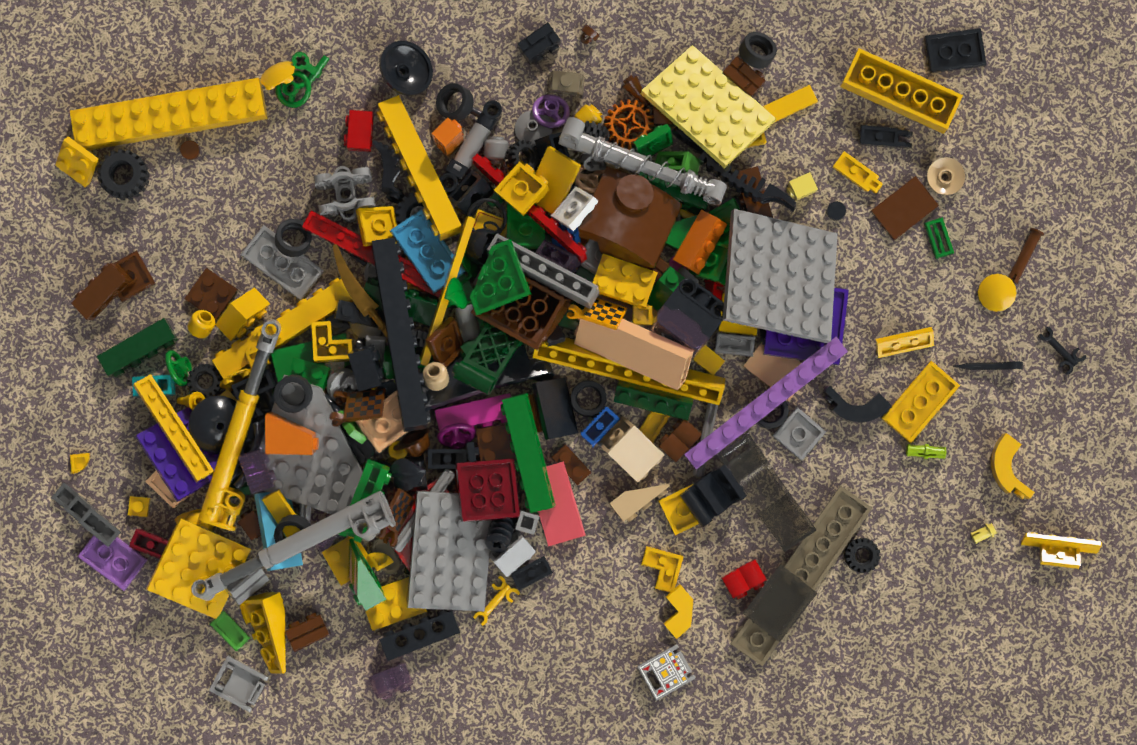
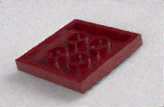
M514 459L455 464L461 522L520 517Z

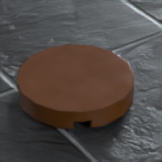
M630 174L624 176L618 182L615 189L616 200L620 206L630 212L643 211L650 206L654 197V190L646 178Z

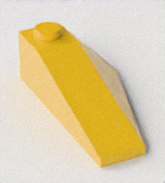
M266 592L250 596L240 604L243 619L246 624L251 623L255 631L252 637L254 640L257 639L263 648L260 650V653L270 673L283 674L286 672L285 609L280 592Z

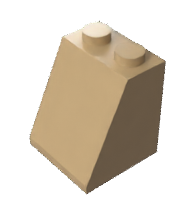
M623 415L597 443L637 482L645 479L649 471L658 465L664 456Z

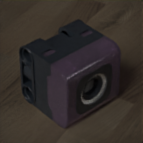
M689 278L683 279L655 316L649 331L694 350L691 359L693 360L723 321L724 302L694 280Z

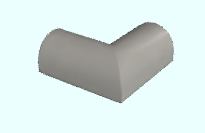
M472 304L467 305L465 309H454L464 342L475 339L481 333L477 316L471 314Z

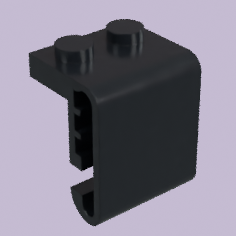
M724 464L708 472L679 496L700 526L704 527L713 521L714 517L719 516L732 504L743 500L747 495L743 487L734 478L732 471Z

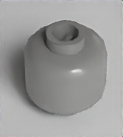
M489 136V139L484 142V156L492 164H502V160H506L504 157L507 155V149H509L508 141L504 140V137Z

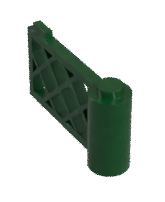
M483 321L481 333L464 360L454 365L452 373H454L453 377L486 395H490L498 378L521 341L517 339L508 342L507 333L503 331L491 333V324ZM503 335L505 343L495 345L493 337ZM490 338L492 346L482 348L480 342ZM507 347L508 354L499 357L497 349ZM494 350L496 358L485 360L483 352ZM480 353L483 361L475 363L470 358L472 355ZM498 362L499 369L495 373L488 369L487 364Z

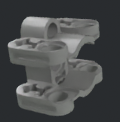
M340 166L333 175L324 173L314 176L315 187L318 190L335 188L337 202L333 201L334 203L318 205L321 216L325 218L335 217L340 212L342 219L351 223L357 219V208L376 207L374 196L357 199L355 185L372 182L371 171L368 167L353 169L351 173L348 167ZM345 190L351 191V195L347 199L341 197L342 192ZM346 210H354L353 216H344Z

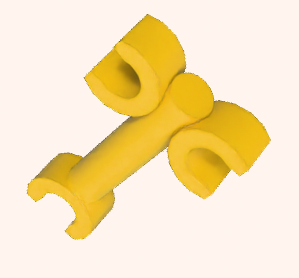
M502 576L498 577L502 581L500 587H497L494 583L492 584L495 590L500 591L488 603L485 611H479L473 617L476 619L478 615H482L484 617V621L481 623L482 626L487 623L488 615L505 596L512 603L513 600L509 596L510 593L520 594L517 589L511 588Z

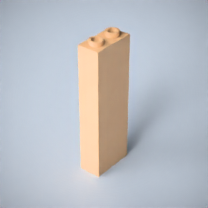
M578 318L580 322L574 332V336H576L574 344L673 389L678 390L685 382L694 350L625 319H622L617 330H613Z

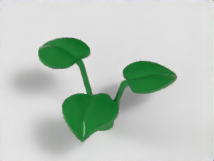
M466 250L461 263L468 272V276L461 282L455 277L450 280L444 299L449 300L447 308L456 305L460 309H465L467 304H472L471 301H467L462 285L472 276L476 278L480 268L470 261Z

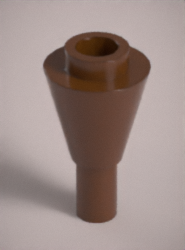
M630 75L623 81L625 85L622 88L645 104V108L651 104L641 95L642 86L637 75L635 77Z

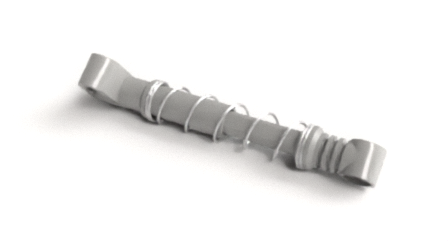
M574 117L567 118L558 144L589 155L593 160L613 164L616 169L621 167L632 171L634 175L636 173L640 174V172L648 174L649 181L654 180L655 177L664 180L667 188L672 184L678 185L682 194L694 192V195L698 194V197L703 195V200L711 205H720L727 189V185L724 182L716 179H710L707 182L706 178L702 180L703 177L698 178V175L690 169L686 173L685 168L678 172L669 168L668 161L662 165L652 162L651 155L646 157L636 153L634 149L628 150L618 146L617 142L612 144L605 141L603 137L599 136L596 138L583 133L585 128L583 121Z

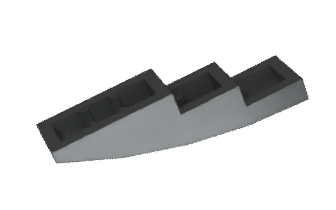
M65 482L51 497L107 547L121 533L103 514Z

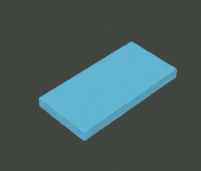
M270 492L254 494L263 549L275 544L274 531L278 525L262 501V498L270 494ZM286 499L291 508L293 509L292 500ZM301 553L277 565L275 564L267 569V571L303 565Z

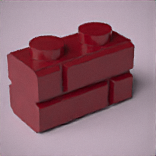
M136 529L129 547L160 559L169 540L148 533L145 530Z

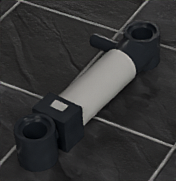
M490 100L485 103L482 111L475 107L471 110L470 114L478 119L454 158L450 160L445 168L446 173L439 179L447 195H450L457 188L458 180L461 182L464 180L473 163L472 158L480 152L484 142L501 119L502 107L499 102ZM496 108L498 113L496 115H489L488 110ZM452 180L454 185L451 188H445L444 182Z

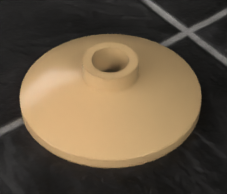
M948 157L940 158L930 165L927 172V181L931 189L936 193L952 195L962 188L965 182V171L957 160ZM943 174L948 176L947 181L942 180Z

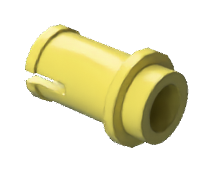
M986 523L985 527L970 534L975 544L986 538H993L997 532L992 523L989 525Z

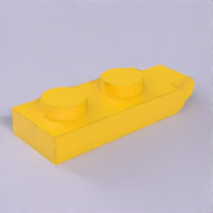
M845 151L832 167L866 192L871 190L877 194L883 185L882 182L877 180L879 176Z

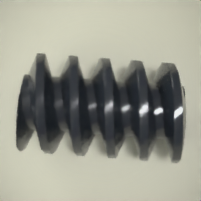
M518 518L492 520L485 540L486 547L492 552H506Z

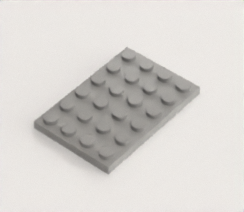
M416 491L407 599L408 608L485 611L490 550L486 547L485 540L492 520L461 522L458 493Z

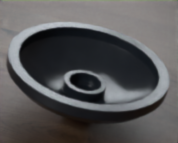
M396 41L389 44L380 56L379 67L381 75L386 84L397 93L414 96L422 93L429 87L433 78L432 63L425 51L418 45L409 41Z
M220 395L210 396L201 400L193 408L188 422L189 433L197 446L202 450L220 454L237 403L235 400ZM223 423V428L217 429V424Z

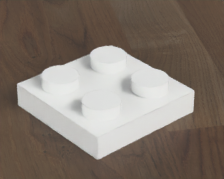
M575 187L551 216L574 231L581 225L582 220L594 209L598 200L582 189Z

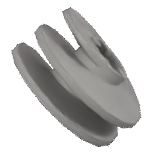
M349 368L336 370L327 380V393L334 401H336V398L333 397L335 391L340 390L348 393L355 392L358 389L353 371Z

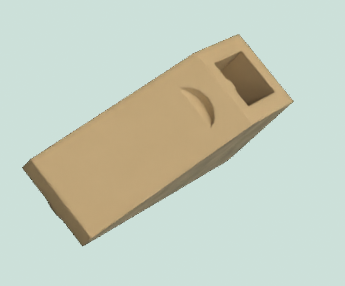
M665 484L625 491L609 504L623 522L625 520L630 522L638 516L636 514L638 510L642 508L645 511L653 504L651 500L655 497L660 499L667 494L668 491L666 489L669 485Z

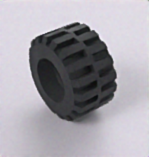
M118 149V152L111 151L110 156L106 154L104 156L105 161H100L99 163L101 168L97 169V173L100 175L97 177L98 181L101 182V187L116 199L125 200L127 198L132 200L133 196L139 197V192L146 190L144 186L149 184L147 177H150V173L147 171L148 167L144 161L130 150ZM122 165H130L133 168L132 179L123 185L116 184L114 182L116 169Z

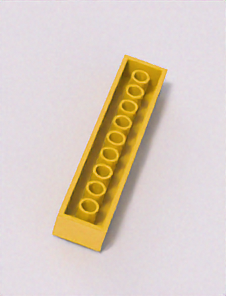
M259 78L70 110L74 141L86 150L268 119L263 88Z

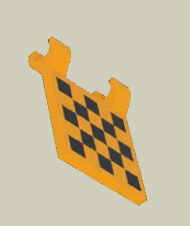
M596 298L591 309L585 307L583 311L578 306L571 304L568 310H572L574 313L568 312L567 317L569 319L580 318L617 330L627 312V308Z

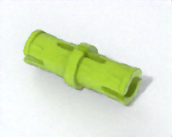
M907 444L906 456L923 457V459L946 458V447L929 446V444H924V446Z

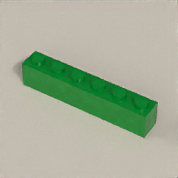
M528 393L505 398L502 400L501 411L507 418L505 423L506 431L508 434H511L512 441H510L512 452L516 454L515 466L517 471H520L522 477L520 479V486L526 493V498H524L526 508L530 509V513L553 508L556 504Z

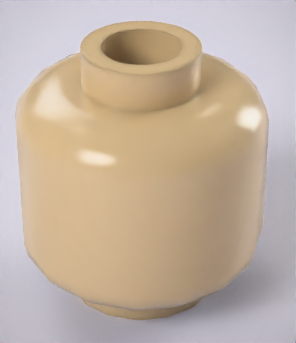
M432 362L425 366L423 379L426 386L433 391L444 389L449 383L446 367L439 362Z

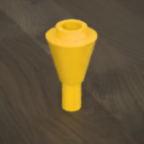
M194 392L185 397H178L177 403L193 410L205 397L201 392Z

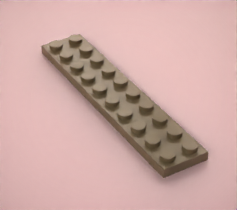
M839 486L730 644L763 667L872 507L842 486Z

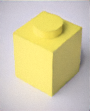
M810 172L789 181L787 184L788 188H786L788 195L794 198L795 201L809 196L818 190Z

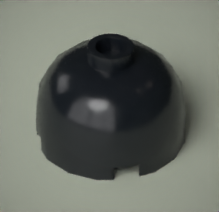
M481 228L471 233L466 247V254L470 261L483 267L489 256L487 249L495 235L499 234L497 231Z

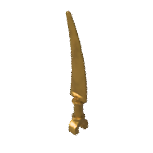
M336 244L333 245L338 271L351 299L363 316L366 317L369 314V318L375 321L379 327L378 329H381L387 337L385 322L377 313L378 310H375L378 305L355 279Z

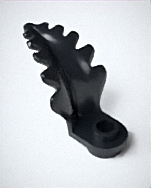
M373 140L372 144L379 151V155L382 158L381 191L387 195L386 198L389 201L399 204L405 195L401 189L394 187V182L400 173V167L396 166L398 157L392 156L394 150H389L387 144L383 145L382 142Z

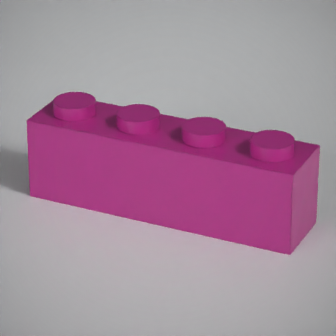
M510 393L435 410L439 431L448 425L457 423L468 424L474 430V426L482 425V428L493 426V422L501 420V423H506L507 418L506 415L502 414L501 404H503V399L511 397ZM453 430L447 432L445 436H450Z

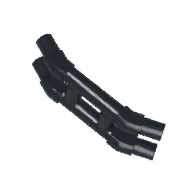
M253 418L231 480L232 484L235 478L239 476L234 483V486L238 489L251 476V470L263 438L261 423H253ZM250 448L248 457H247V459H245V458H246V455H247V452H248V449Z

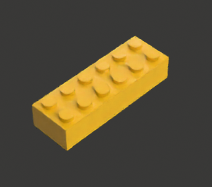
M860 48L856 51L840 86L942 134L948 130L963 95Z

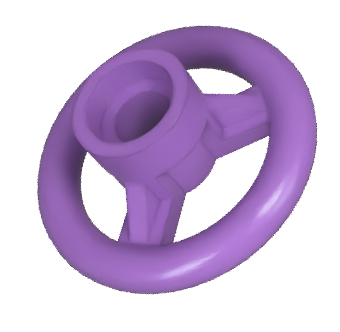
M544 95L534 102L532 114L540 125L556 128L566 122L567 118H569L570 110L566 101L561 97ZM545 101L544 108L538 109L539 105ZM560 104L564 109L562 118L558 115ZM539 115L552 117L556 122H547Z

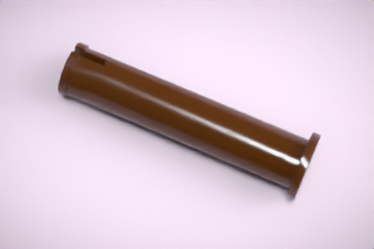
M1030 228L1031 232L1008 276L1012 280L1015 275L1014 284H1018L1041 236H1044V233L1038 229Z

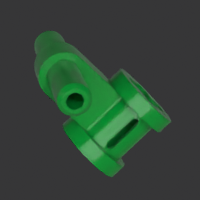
M296 52L291 58L295 68L299 70L306 69L310 72L308 79L311 84L316 78L320 77L323 73L321 72L329 61V58L323 55L317 65L313 66L309 63V57L303 52ZM297 56L300 57V58H301L302 56H304V59H303V60L305 61V64H304V65H302V64L296 65V64H297V60H296V57H297Z

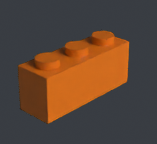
M449 118L431 133L434 144L447 157L464 142L462 126L455 119L451 121Z
M701 210L673 260L699 274L714 250L720 236L724 233L727 224Z

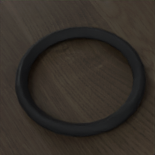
M490 198L474 202L467 212V217H471L473 209L480 203L490 202L500 208L503 214V223L497 232L501 234L507 224L505 208L498 201Z

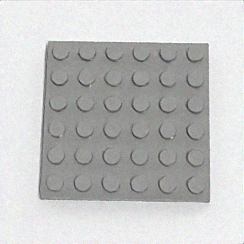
M733 209L730 218L723 321L823 343L831 342L838 233Z

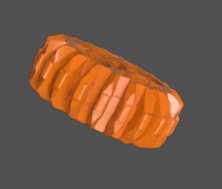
M630 99L627 100V105H624L623 101L619 102L620 107L614 104L613 109L615 111L609 109L607 113L610 116H605L604 118L609 123H604L603 125L609 130L611 135L608 141L611 142L615 139V142L617 144L621 143L623 148L625 145H628V150H631L632 145H634L637 139H628L632 132H643L641 135H647L653 132L650 128L655 126L653 122H649L653 120V115L647 116L650 113V109L643 111L645 104L642 103L638 107L637 100L634 101V105H630ZM630 111L628 117L616 118L620 113ZM636 113L644 120L645 127L636 122ZM632 117L631 122L632 126L634 127H631V129L628 130V133H626L627 125L624 123H628V121H630V118ZM613 124L623 129V137L616 133Z

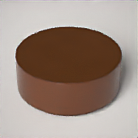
M188 140L181 145L180 152L185 159L194 160L200 154V147L196 142Z

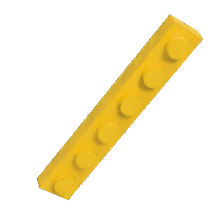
M150 374L134 383L133 386L196 483L214 472L213 468L152 375Z

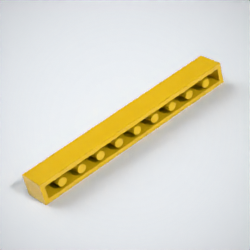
M566 338L564 342L550 347L544 342L538 350H534L533 358L715 405H720L724 392L726 378L691 369L688 370L683 385L678 390L673 389L574 344L575 340Z

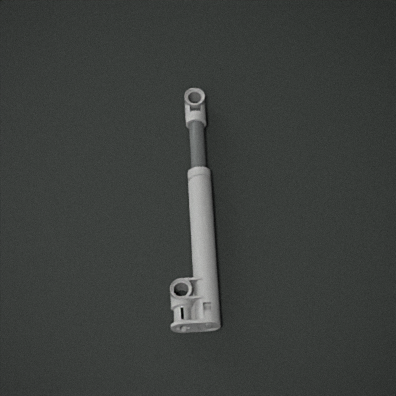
M378 491L259 551V556L223 574L217 573L205 580H196L191 587L192 594L202 600L209 601L215 594L227 589L229 584L263 567L269 569L275 564L277 565L351 527L355 535L365 541H370L374 539L376 534L380 533L381 529L389 525L391 527L396 526L387 499L381 491ZM367 526V531L362 534L363 529Z

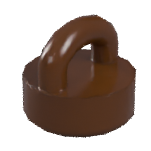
M587 24L581 29L583 34L580 40L583 44H588L592 39L596 41L599 38V34Z

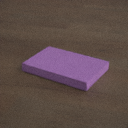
M94 535L77 556L123 591L126 590L148 560L118 537L107 547Z

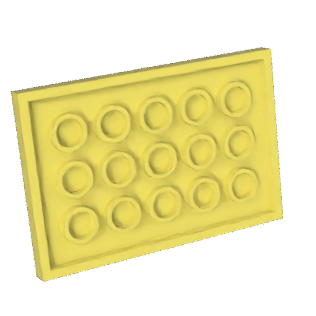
M692 45L643 88L641 95L725 169L775 122L776 118L723 75V71Z

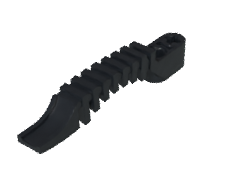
M676 126L672 131L676 138L701 153L699 157V164L701 166H704L706 163V170L708 172L712 171L713 176L716 178L720 177L724 183L727 182L728 187L736 188V192L739 194L741 192L744 193V197L752 198L754 203L759 202L763 205L775 202L785 206L792 212L796 209V201L771 183L763 194L762 191L765 188L766 179L761 178L756 189H754L757 178L752 176L749 183L746 184L748 175L743 173L739 180L738 170L735 169L732 174L731 165H728L724 170L717 161Z

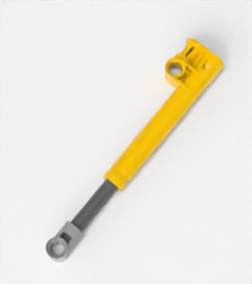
M275 319L268 320L262 326L256 346L258 351L245 390L240 391L239 400H237L198 517L202 522L229 531L236 530L234 524L245 502L243 492L229 486L259 399L257 391L269 355L273 353L279 333L281 332V324ZM267 325H275L276 333L270 334L267 331ZM231 496H237L240 499V503L233 504L230 500Z

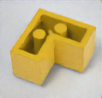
M254 287L231 302L215 325L230 341L237 337L240 339L247 333L246 328L250 327L255 322V319L258 318L260 320L267 314L266 309L270 303Z
M331 321L311 322L314 363L350 361L348 353L352 351V339L332 340Z

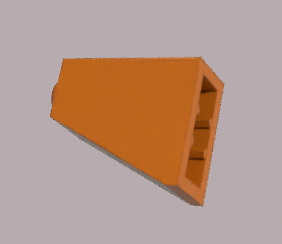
M268 412L265 415V454L313 455L318 450L319 438H316V432L274 412Z

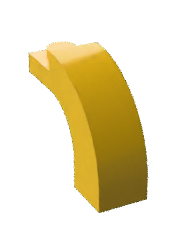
M1004 433L998 439L992 451L991 470L993 477L1006 494L1011 493L1014 489L1013 493L1020 499H1031L1035 492L1014 476L1011 466L1013 456L1022 444L1009 434Z

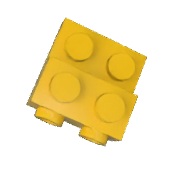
M519 161L494 191L524 216L535 202L539 203L550 188L548 186L549 182L543 176H536L534 174L535 170L526 163L524 166Z

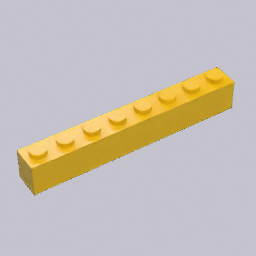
M398 95L378 103L377 117L386 126L384 127L387 138L391 137L393 141L391 145L394 153L399 154L401 158L399 162L403 171L407 170L408 182L417 191L415 192L418 203L422 202L424 206L423 213L427 220L430 219L432 223L430 227L434 236L438 235L439 240L442 241L461 233L462 225L400 96Z
M334 279L326 289H318L312 294L313 297L310 299H302L296 304L297 307L292 310L287 309L280 314L281 317L276 320L281 324V332L279 333L281 339L277 340L274 350L309 330L311 322H321L334 314L338 300L353 302L342 279ZM253 331L248 333V338L243 341L239 339L232 343V348L227 351L221 350L214 355L216 358L212 361L223 379L235 371L250 367L245 356V350L251 340Z

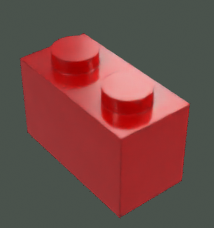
M349 110V115H346L345 119L348 134L344 135V145L347 146L348 151L371 152L374 120L372 111Z

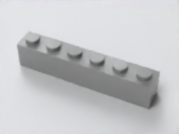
M496 234L487 249L488 253L491 246L508 239ZM512 241L525 276L591 309L600 293L597 285Z

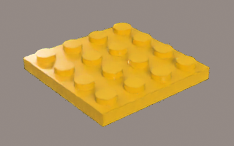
M179 518L146 590L217 619L229 597L227 591L223 590L215 594L211 600L205 601L194 596L191 587L196 580H205L217 573L223 574L245 563L251 549Z

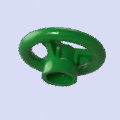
M294 70L292 76L300 77L303 82L296 83L291 81L288 84L281 83L275 87L278 100L290 108L304 105L311 95V83L308 77L303 72ZM293 85L294 90L291 92L290 88ZM306 87L303 98L294 102L295 95L300 89ZM282 92L289 96L288 101L283 97Z
M169 350L165 355L168 372L176 384L185 386L188 383V372L192 370V365L186 356L181 358L176 351ZM171 356H173L176 359V361H172Z

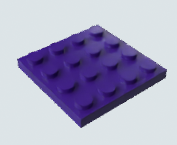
M834 288L831 340L837 337L842 343L849 290ZM766 330L763 355L805 361L827 343ZM841 358L835 361L832 365L839 366Z
M189 407L177 413L188 432V422L192 409ZM158 423L136 435L135 438L176 502L210 484L213 473L196 483ZM218 423L216 426L217 429H222ZM199 447L214 470L219 454L206 452Z

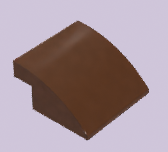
M606 167L593 194L598 203L582 220L581 225L578 227L579 235L582 238L597 241L601 254L655 268L682 204L668 193L652 185L654 197L650 206L643 211L630 212L618 204L615 194L618 182L624 176L630 174Z
M525 276L531 295L480 315H476L473 307L471 314L538 350L562 320L573 300Z

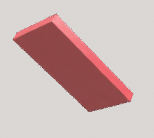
M564 461L546 466L556 506L538 511L548 547L586 536Z

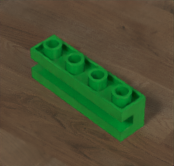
M368 459L350 506L381 491L384 484L388 485L392 475L388 473L390 467ZM367 526L363 529L362 534L367 531ZM352 527L338 534L344 537L347 535L353 537V540L359 543L362 538L355 535Z

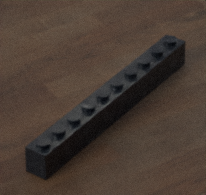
M395 238L374 240L371 247L403 431L427 429L428 422H431L429 410L425 411L424 404L427 403L426 392H422L421 385L424 384L423 374L418 371V366H421L420 356L415 354L414 347H417L416 335L412 336L411 329L414 328L413 318L408 315V310H411L409 298H405L407 283L406 280H402L401 273H404L403 262H399L398 255H401L400 244H396Z

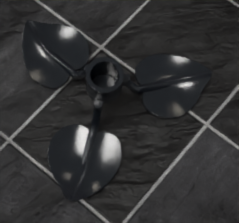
M348 433L346 434L350 448L360 465L374 456V447L368 439L361 444L350 437ZM389 457L386 460L383 458L370 459L390 467L388 473L392 474L391 477H394L395 487L403 491L411 490L417 486L426 473V470L418 467L408 459L401 458L397 460L393 457Z

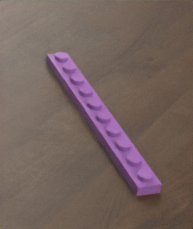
M837 337L833 338L831 342L820 348L684 454L695 470L846 354L848 352Z

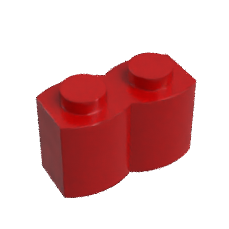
M756 559L721 577L731 597H737L738 600L748 595L746 591L754 588V590L763 587L765 585L764 581L767 580Z

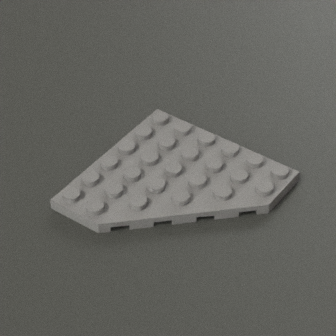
M291 382L284 386L282 397L286 403L298 405L303 401L305 392L301 385ZM311 384L313 396L310 404L305 409L297 413H288L281 410L274 403L271 412L316 432V438H319L318 450L313 455L265 454L264 432L247 485L270 493L279 489L286 499L333 515L350 506L363 472L340 425L337 427L332 426V420L329 417L334 411L331 405H329L323 389Z

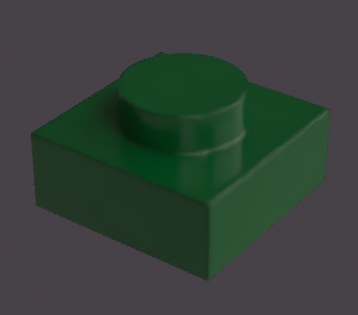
M497 193L490 197V199L498 201L501 205L505 202ZM486 202L491 209L494 207L499 208L493 203Z

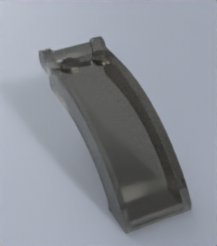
M747 431L742 434L740 439L716 454L721 463L725 464L732 471L734 478L743 487L747 495L745 499L784 552L816 531L808 516L789 493ZM748 443L750 446L730 461L726 459L728 455L744 444Z

